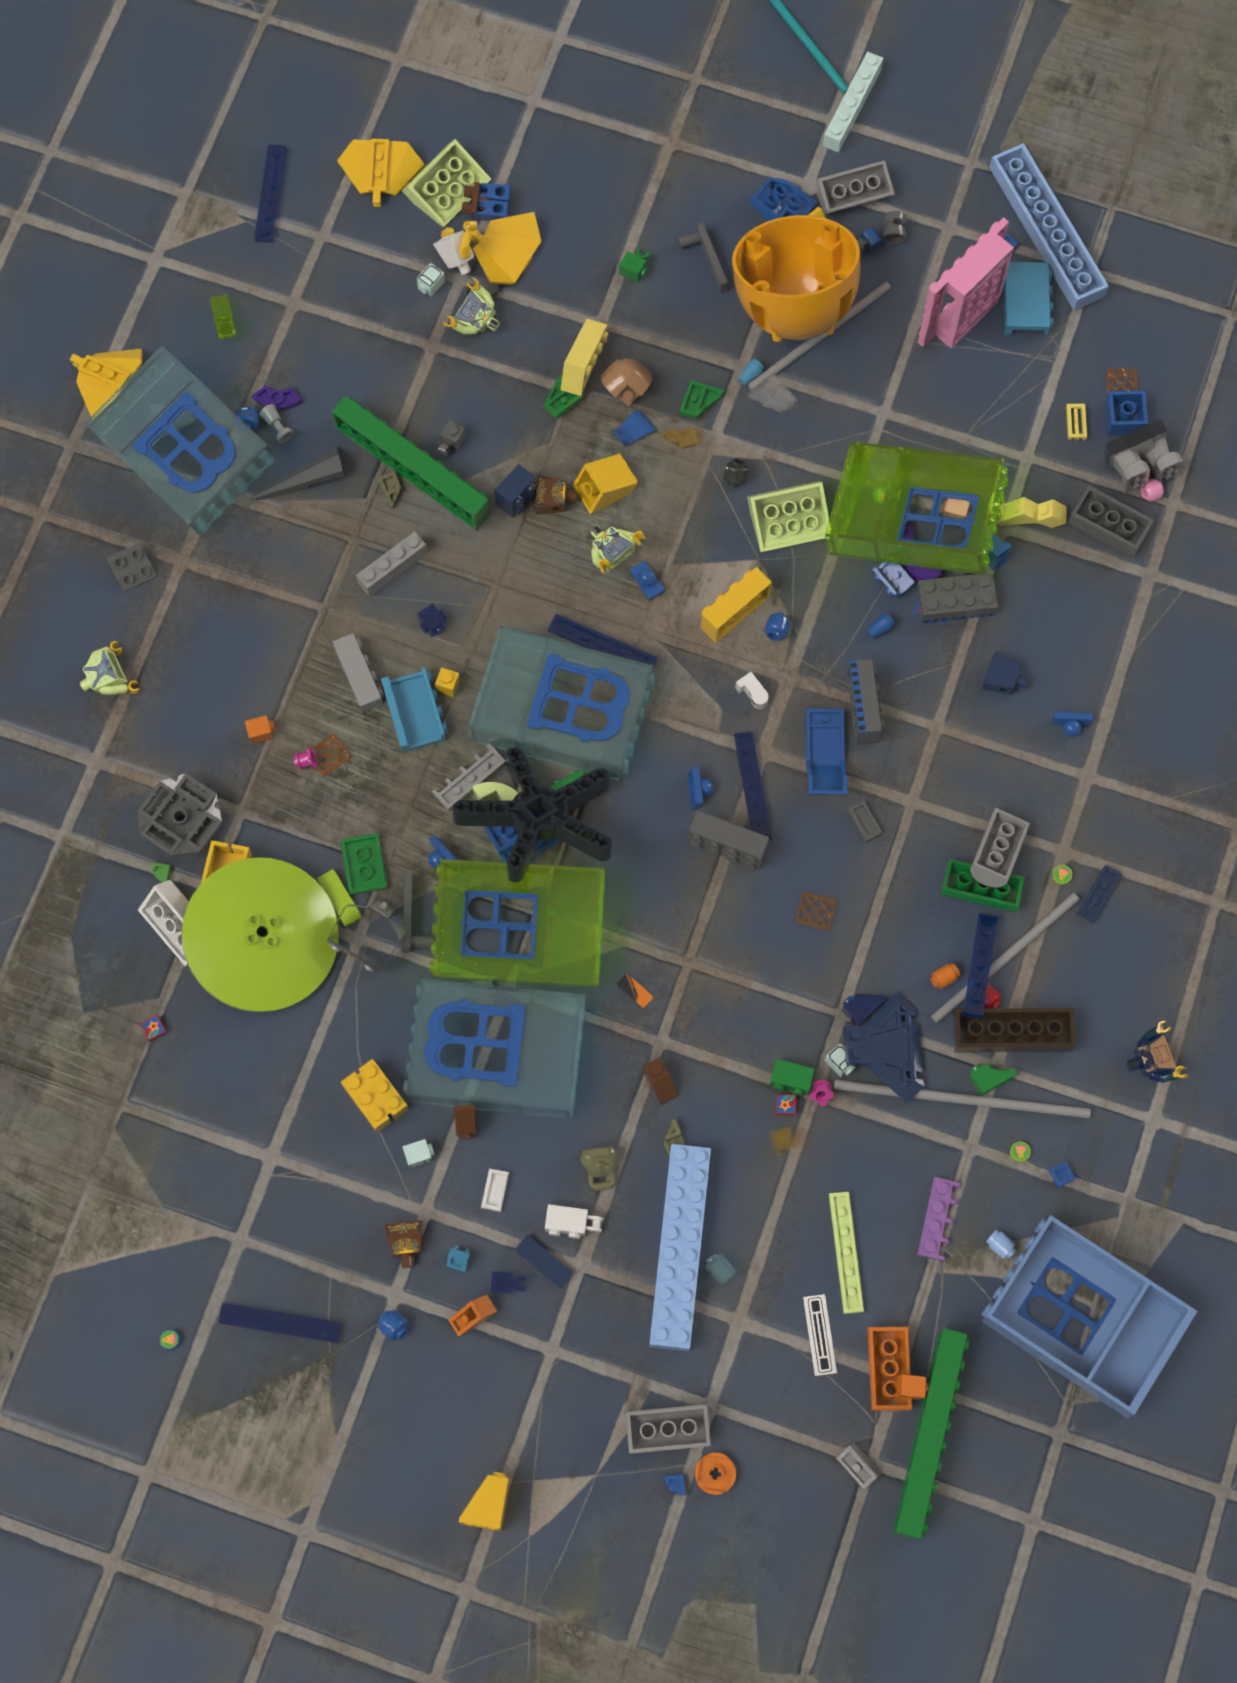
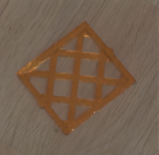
M1107 369V395L1110 387L1114 391H1119L1121 387L1131 391L1135 387V391H1138L1137 369ZM1112 372H1119L1120 374L1115 377ZM1124 373H1132V375L1128 377ZM1121 375L1126 378L1123 383L1118 379ZM1115 381L1120 384L1117 388L1112 385ZM1128 381L1133 385L1130 388L1125 386Z
M334 734L311 748L314 751L319 748L318 753L316 752V755H318L317 764L325 765V769L321 771L317 767V770L323 778L351 759L343 744L339 742ZM332 740H336L339 745L332 746ZM322 747L328 748L327 754L321 753ZM331 748L338 749L337 755L330 754ZM340 750H343L346 756H339ZM320 756L327 757L326 763L319 762ZM329 757L336 758L335 764L328 763Z
M803 892L795 922L830 930L837 900ZM806 897L809 903L803 906L802 901ZM809 897H813L816 899L811 901ZM819 900L822 906L816 909L813 903ZM830 904L833 905L831 912L826 908ZM811 905L814 911L808 914L805 908ZM824 908L827 914L821 917L818 911ZM801 910H803L806 915L802 918L799 917V913ZM816 913L819 919L813 922L810 916ZM829 916L830 921L829 924L826 925L823 919ZM808 918L810 922H806V921H802V920Z

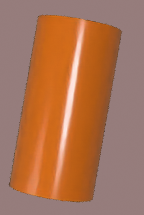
M867 1327L871 1411L899 1412L912 1410V1399L896 1398L897 1377L900 1375H911L908 1327Z

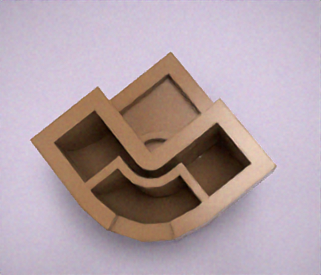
M634 358L617 359L601 375V381L615 398L618 397L629 406L639 395L642 396L652 381V372Z

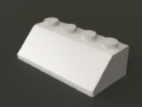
M168 880L153 887L138 911L186 967L188 964L182 946V924L189 901L174 883Z

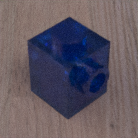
M433 603L417 613L420 622L419 626L425 634L428 632L433 637L444 632L446 628L445 620L447 618L443 611H438Z

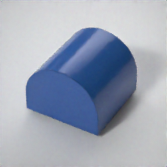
M874 227L867 228L859 236L868 242L866 249L868 253L884 244L883 239Z

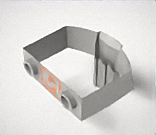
M379 900L369 907L348 904L343 908L335 924L336 926L346 907L356 906L375 910L378 914L384 915L396 931L399 942L405 934V931L397 923L389 919L395 909L388 906L386 902ZM328 937L326 942L330 943V947L335 951L345 952L365 964L364 968L371 972L377 971L379 973L381 971L377 966ZM398 944L396 945V947L394 948V950L392 951V953H391L390 956L388 957L387 961L389 960V958L391 957V955L393 954V952H394L395 949L397 948Z

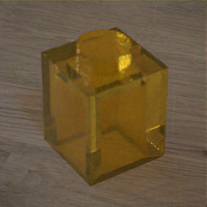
M789 1126L771 1132L769 1135L776 1156L795 1149L796 1143Z

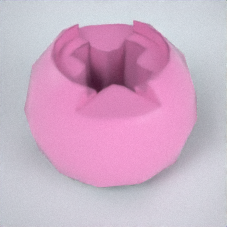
M1148 479V484L1140 489L1142 497L1150 502L1159 500L1164 493L1163 485L1157 479Z

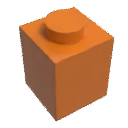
M267 715L245 721L251 745L273 739L272 732H275L273 721H269Z
M900 1375L897 1377L896 1398L921 1400L928 1394L929 1385L926 1382V1377Z

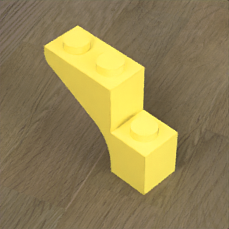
M1022 497L995 506V524L999 526L1035 523L1054 528L1066 524L1067 506L1053 499L1037 504Z

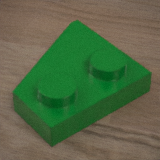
M690 380L679 414L698 419L723 396L724 390Z

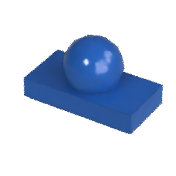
M646 561L629 569V573L649 601L665 592L655 572L650 569Z
M1056 711L1052 717V725H1063L1064 733L1070 737L1079 735L1082 726H1090L1093 721L1092 713Z
M692 767L687 774L691 808L699 809L703 804V797L710 796L714 786L709 779H700L699 767Z
M436 835L429 838L430 845L435 849L429 854V864L433 868H441L447 863L456 872L460 868L459 860Z

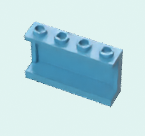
M1009 263L1003 285L1004 335H1012L1013 330H1043L1044 335H1048L1049 330L1053 328V318H1050V313L1053 310V302H1050L1052 286H1049V281L1052 279V270H1049V263Z
M425 667L421 668V672L392 680H389V677L381 678L402 753L446 741L445 734H448L446 724H441L440 717H443L441 707H436L435 700H438L436 690H431L430 683H433L431 673L426 672Z

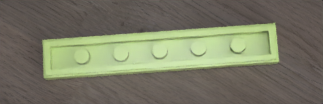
M849 1192L829 1193L843 1314L864 1312Z

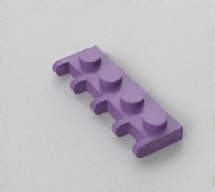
M938 1177L933 1178L917 1252L918 1256L945 1262L946 1257L938 1255L940 1244H949V1239L942 1238L945 1224L953 1225V1220L946 1218L949 1204L957 1205L956 1200L950 1199L952 1188H960L961 1183Z

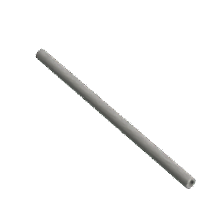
M884 282L853 305L847 314L834 326V331L890 290L891 286L889 283ZM822 334L806 340L748 383L749 389L751 391L756 390L828 335Z
M1072 893L932 1014L931 1018L936 1023L941 1021L981 984L986 982L1079 901L1078 896Z

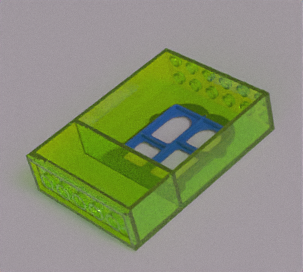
M851 441L825 534L830 555L984 574L985 568L989 566V551L992 552L994 541L992 538L993 535L996 536L997 534L996 521L997 519L1000 520L1001 517L1000 505L1004 504L1005 501L1004 489L1008 488L1009 477H1006L1008 467L1005 466L1004 459ZM914 495L934 497L932 510L929 515L909 512ZM944 498L965 500L971 503L973 507L972 513L964 519L940 517L938 515L942 499ZM911 520L935 523L937 527L933 541L924 542L904 539L903 533L906 522ZM947 525L962 527L966 532L965 540L958 545L942 544L941 539L944 527Z
M440 860V864H437L436 876L439 878V884H435V895L438 898V903H434V915L437 917V920L433 922L432 926L435 942L431 943V953L434 955V961H430V973L436 980L599 989L605 868L530 864L522 881L511 882L507 878V863ZM480 896L493 898V914L490 921L476 920L470 916L468 905L472 899ZM503 898L533 900V921L531 923L501 921V900ZM476 928L499 929L501 931L500 951L498 953L472 951L466 944L467 934ZM511 930L530 931L532 933L530 954H510L508 952V939Z

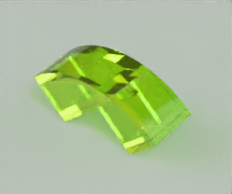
M228 293L210 297L219 340L237 336Z

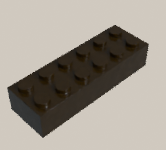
M1074 1008L955 1009L953 1013L954 1053L1072 1052L1076 1047Z

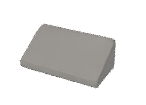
M855 1442L836 1458L863 1489L882 1473Z

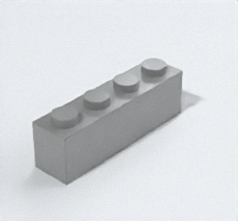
M414 531L356 575L358 585L369 597L428 554L426 544Z
M352 633L332 641L361 712L363 713L383 705L381 699L384 697L380 686L376 687L375 685L377 678L374 671H369L368 669L370 662L366 654L362 655L360 649H363L360 639H355Z

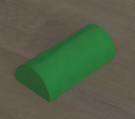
M953 859L948 860L940 895L1017 913L1024 882L1023 876L1010 874L1009 880L1004 886L989 887L973 878L970 872L972 864Z

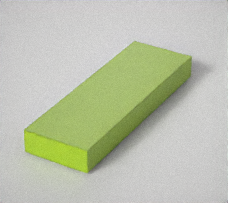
M334 869L317 878L338 916H340L343 908L348 904L355 905ZM356 906L346 907L340 919L344 926L348 927L362 919V916Z

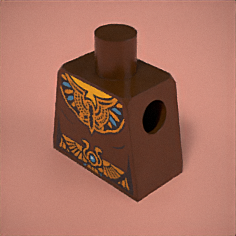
M537 475L536 515L564 512L566 510V502H577V491H567V481Z
M422 1220L384 1224L392 1257L401 1258L403 1269L413 1268V1256L422 1254L424 1227Z

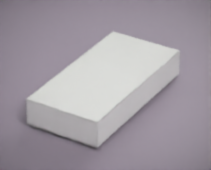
M489 1168L481 1205L482 1209L501 1212L509 1172Z

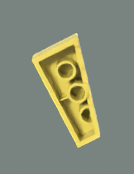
M586 319L564 362L561 383L562 391L579 396L582 395L593 366L596 364L598 354H601L603 343L607 342L609 335L606 332L607 324Z

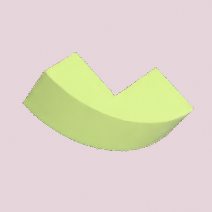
M484 782L472 786L477 800H491L498 797L499 801H513L514 797L518 794L513 788L498 782Z

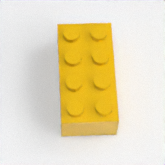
M757 567L752 571L748 570L743 575L742 580L734 582L729 587L728 592L720 594L714 604L711 606L707 605L702 610L700 628L717 643L770 597L772 582Z

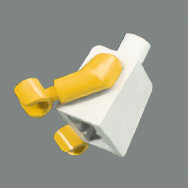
M476 221L464 222L463 228L466 230L465 232L462 230L454 233L453 228L446 227L441 232L442 238L433 244L447 267L450 269L458 266L462 275L471 271L467 261L474 257L470 247L472 237L470 233L471 231H476L478 226Z

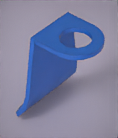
M635 410L616 431L612 429L613 434L625 448L655 431L652 423L639 410Z

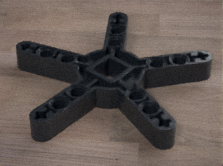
M512 747L506 752V768L518 793L513 801L459 800L453 804V822L458 826L513 827L516 833L519 834L507 860V878L511 882H520L524 879L539 841H547L555 837L598 861H607L611 858V838L567 815L568 812L608 791L609 772L606 769H595L555 791L547 787H539L523 751L520 748ZM539 810H542L545 813L543 816L539 818H536L533 815V813Z

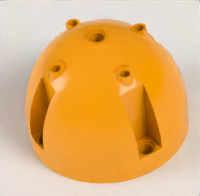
M807 215L773 219L746 233L738 242L733 252V274L739 300L750 318L763 330L772 334V339L775 342L782 341L783 339L806 340L822 334H833L834 326L847 314L856 297L860 282L859 245L854 235L847 228L832 220Z

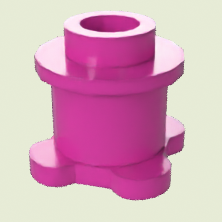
M308 747L306 752H296V756H294L295 766L299 767L300 770H304L305 767L309 766L317 768L316 752L311 750V747Z
M826 1080L814 1082L810 1099L817 1101L820 1106H826L827 1101L834 1096L832 1086Z

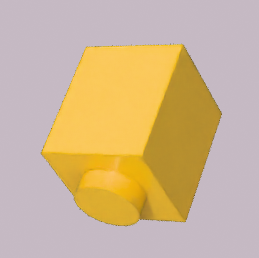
M441 667L435 682L436 692L454 698L460 683L459 673Z

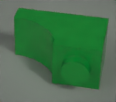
M978 1064L971 1069L968 1078L979 1096H984L1014 1079L1016 1073L1013 1068L995 1070L989 1067L988 1064L984 1066Z

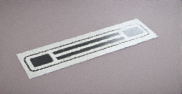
M825 1294L803 1297L815 1376L837 1373Z

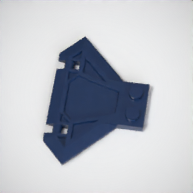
M897 992L865 1026L845 1025L843 1027L846 1065L867 1066L908 1104L924 1087V1080L917 1077V1073L923 1072L918 1024L912 1023V1017H917V1010Z

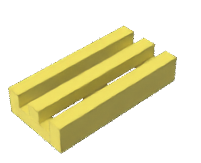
M1067 404L1068 440H1079V438L1086 440L1085 404ZM1071 409H1073L1075 434H1072ZM1077 409L1081 411L1082 434H1079Z

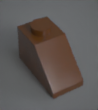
M660 1057L643 1066L642 1071L660 1105L678 1097L672 1079Z
M454 1106L456 1135L461 1137V1140H471L472 1137L477 1136L475 1106Z

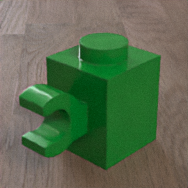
M641 247L636 250V254L627 251L619 264V274L636 283L641 278H644L648 271L646 261L649 259L650 252L647 251L645 255H641Z

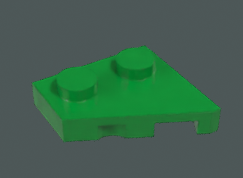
M561 374L557 376L555 385L552 386L550 395L544 403V409L555 419H558L583 400V395L579 396L561 390Z

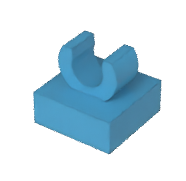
M456 1245L454 1249L451 1248L449 1251L446 1266L465 1272L469 1262V1249H466L465 1252L459 1251V1246Z

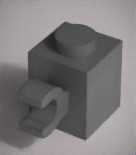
M450 420L447 422L440 434V455L446 457L450 449L458 452L466 439L464 427Z

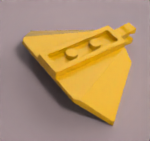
M354 139L337 160L360 194L373 193L372 203L374 207H381V193L397 196L425 166L408 142L389 141V139Z
M535 212L491 220L484 235L478 230L471 231L470 233L472 234L471 241L478 243L472 248L489 282L493 284H515L522 272L526 270L533 258V254L541 243Z
M142 349L96 353L92 356L87 355L85 358L75 354L70 357L69 360L74 362L73 366L77 367L79 371L76 383L93 422L115 404L142 365Z

